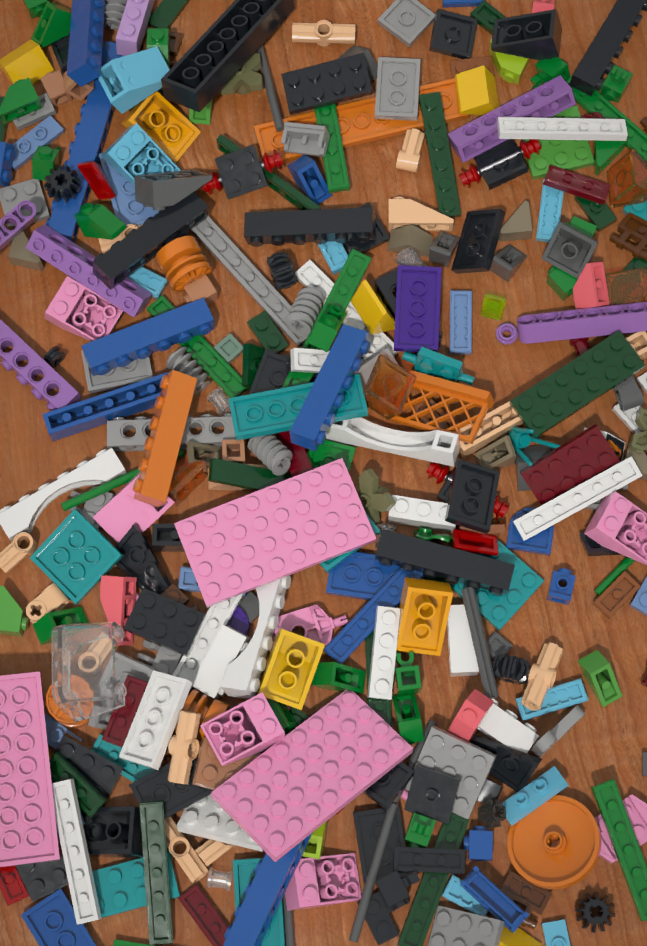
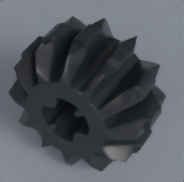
M58 165L57 171L50 169L51 175H45L47 183L44 184V188L48 191L47 194L50 198L54 197L57 202L63 198L64 202L67 203L68 197L75 199L74 193H80L79 185L81 180L77 177V172L75 170L71 171L68 165L64 170Z
M285 252L275 253L267 258L269 272L275 286L279 290L290 288L296 284L297 277L288 254Z
M503 654L494 657L492 667L495 679L519 685L527 683L530 672V663L527 660Z
M599 892L594 893L593 899L589 893H586V901L581 898L577 901L583 908L576 907L574 909L575 912L582 913V916L577 917L576 921L585 920L582 929H586L591 924V933H595L596 926L603 932L605 931L603 923L608 926L612 925L611 920L607 917H615L614 912H608V909L614 907V904H605L608 899L607 895H604L599 900ZM598 907L600 909V911H598V913H600V917L596 916L592 918L590 916V913L592 912H590L589 909Z

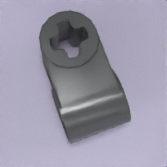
M634 376L613 388L617 402L623 412L644 404L643 394Z

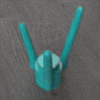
M514 426L509 433L515 452L529 466H532L533 463L520 448L527 447L530 442L551 448L561 446L530 436L529 433H533V429Z

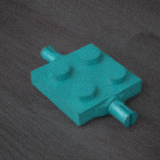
M421 347L417 355L404 351L402 360L414 363L416 372L456 383L461 381L471 386L474 382L475 377L463 373V362L427 348Z

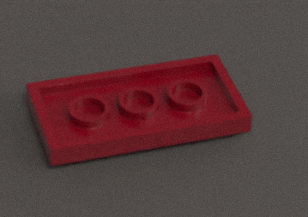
M595 423L534 462L532 466H528L520 471V474L542 506L611 468L620 460Z

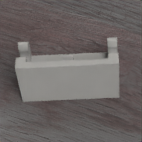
M285 122L281 144H284L283 150L286 153L325 157L330 134L325 126Z

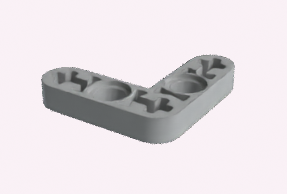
M577 705L551 731L549 730L537 741L531 752L536 757L541 758L586 713Z

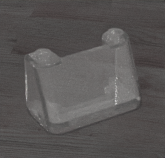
M116 622L65 624L53 627L52 695L58 707L75 722L125 706L127 691L125 685L115 677L114 644H121L125 634L122 626Z

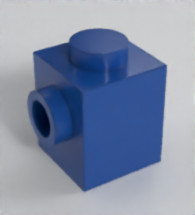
M474 826L473 830H469L468 836H464L463 849L468 850L467 860L492 861L493 831H488V827Z

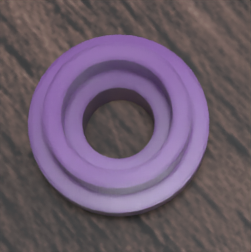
M510 323L501 324L496 330L497 340L504 345H510L517 339L518 331ZM509 332L511 336L506 338L503 336V333Z

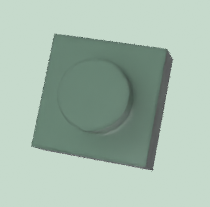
M231 333L214 346V349L228 364H231L243 353V346Z

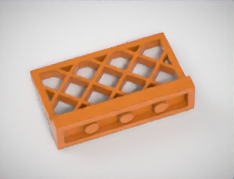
M410 370L407 376L409 382L391 418L392 421L428 432L440 430L459 434V441L473 444L488 409L491 410L495 403L491 392ZM412 389L421 391L422 396L412 401L409 399ZM435 395L441 397V402L433 406L429 405L427 399ZM425 401L428 408L416 413L413 406ZM454 401L461 403L462 407L452 412L449 411L448 404ZM445 406L448 413L436 419L433 411ZM411 407L413 415L407 418L400 417L403 410ZM473 407L481 408L479 414L470 418L467 410ZM465 412L468 419L455 424L453 417ZM431 413L432 421L426 424L420 423V417ZM451 419L454 426L447 429L439 427V423ZM471 424L472 430L469 436L460 434L458 429Z

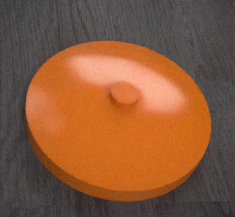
M555 795L513 826L510 825L507 836L508 855L514 868L529 883L544 889L567 888L583 880L596 865L601 851L600 829L594 816L582 803L567 796Z

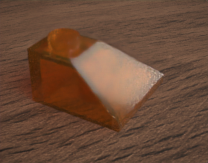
M631 149L606 171L607 183L611 185L608 194L609 204L612 208L644 203L647 200V164L636 150Z
M646 268L605 273L610 302L608 306L647 302Z
M380 354L363 390L370 409L388 420L401 414L417 377Z
M198 461L174 468L168 496L175 502L176 506L208 477L206 463Z

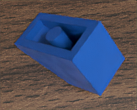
M303 155L287 165L297 186L314 203L319 205L332 196L328 192L327 184L313 159Z

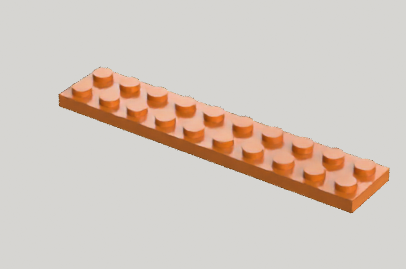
M455 78L419 86V95L440 92L445 123L469 118V114H460ZM376 97L336 106L343 148L405 134L407 129H424L419 97L417 121L375 119ZM315 112L282 119L283 125L285 122L317 125ZM274 121L254 126L262 160L265 152L270 156L273 155L274 149L277 153L281 152L284 162L296 160L303 156V154L284 152V144H281L283 131H276Z

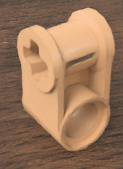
M53 583L27 605L26 614L30 622L34 624L47 613L61 611L70 600ZM34 610L40 611V612H41V615H40V616H37L36 614L34 615L33 611H34Z

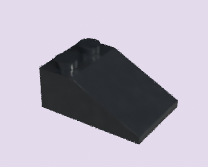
M556 9L496 19L494 21L491 50L534 60L559 57L562 27Z
M101 807L91 818L80 808L85 821L83 828L89 856L143 858L139 807Z

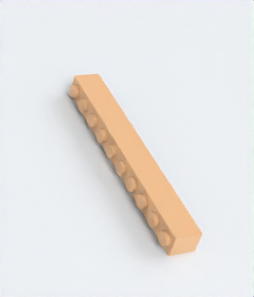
M646 331L636 332L627 337L626 340L641 360L646 359ZM510 401L486 414L473 444L459 441V453L462 458L510 433L514 426L521 427L525 425L509 404ZM469 424L458 430L460 434L469 436L472 426Z

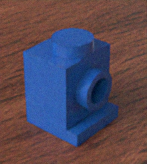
M559 568L558 571H553L546 600L569 605L576 577L571 575V570ZM558 582H566V587H560Z

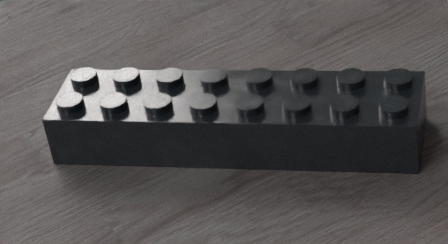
M235 0L161 79L165 99L201 112L295 9L294 0Z

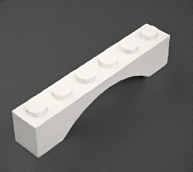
M361 417L334 422L326 430L327 440L453 467L460 450L459 434L440 430L429 432L394 430L377 425Z
M112 448L101 450L94 459L79 463L76 469L70 473H62L57 477L58 480L53 483L43 484L36 493L32 495L27 494L21 497L19 502L12 507L6 506L1 509L0 525L9 540L13 542L17 534L21 532L31 533L42 511L60 495L84 486H100L126 474V470Z
M290 575L256 588L259 599L257 628L245 650L233 662L227 665L221 688L228 696L250 699L255 696V692H258L260 687L259 679L266 667V656L268 650L272 647L274 629L276 630L279 624L278 616L280 609L285 604L284 596L286 589L291 584Z

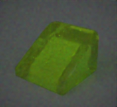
M485 294L481 316L500 321L506 299Z

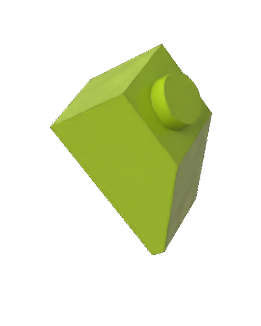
M491 39L489 53L492 56L499 77H502L508 83L519 84L530 59L492 51Z

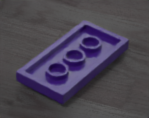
M398 265L394 351L419 352L421 347L438 353L442 267Z

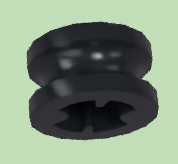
M55 346L47 352L44 361L50 362L49 365L54 368L64 360L66 354L63 351L60 352V348Z

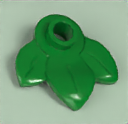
M419 527V530H414L415 538L429 542H433V539H441L446 542L453 541V537L449 534H436L428 527Z

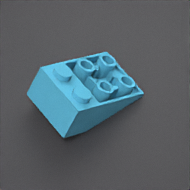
M153 47L111 60L101 67L98 79L110 103L123 114L161 89V79L170 69L159 48Z
M137 123L129 126L101 155L133 186H135L134 175L181 171Z

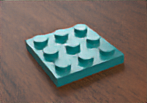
M74 509L32 554L30 559L78 605L101 581V575L105 576L124 555L78 509Z
M497 540V556L478 553V555L515 564L509 591L506 595L494 596L488 593L489 590L480 588V590H475L480 615L500 631L544 583V580ZM459 582L458 584H450L451 589L463 599L461 591L467 588V584Z

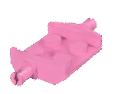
M316 604L278 616L279 624L277 629H274L272 640L274 643L279 628L292 632L296 627H301L305 630L304 637L325 644V648L332 641L333 629L348 624L346 615L334 619L332 617L329 618Z
M631 794L622 801L637 842L641 846L647 842V804ZM600 814L595 817L601 833V851L599 856L612 864L618 859Z

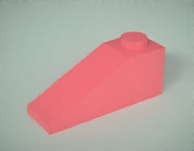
M101 575L100 599L115 644L119 646L133 645V634L125 631L124 627L135 606L137 577Z
M474 689L465 700L447 732L469 742L494 701Z

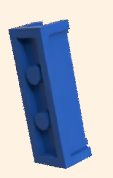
M477 866L459 884L496 919L504 921V926L512 933L530 915L524 912L479 871Z

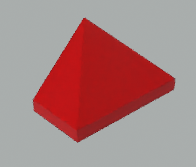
M94 161L77 165L99 200L111 199L116 196L100 165Z
M453 529L455 549L494 556L498 555L497 536Z

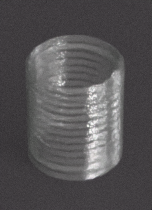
M414 247L403 249L394 258L397 265L427 267Z

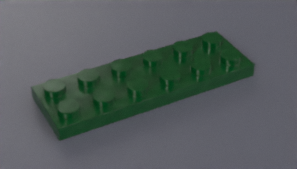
M619 330L512 399L509 404L525 426L534 430L531 434L536 439L645 368V364Z

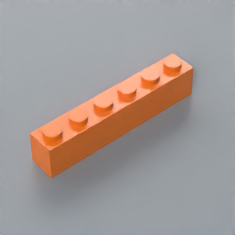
M175 370L162 377L160 382L162 391L155 401L154 408L157 410L149 424L151 433L144 443L146 452L138 466L140 475L133 485V491H135L133 499L156 507L166 503L197 378Z

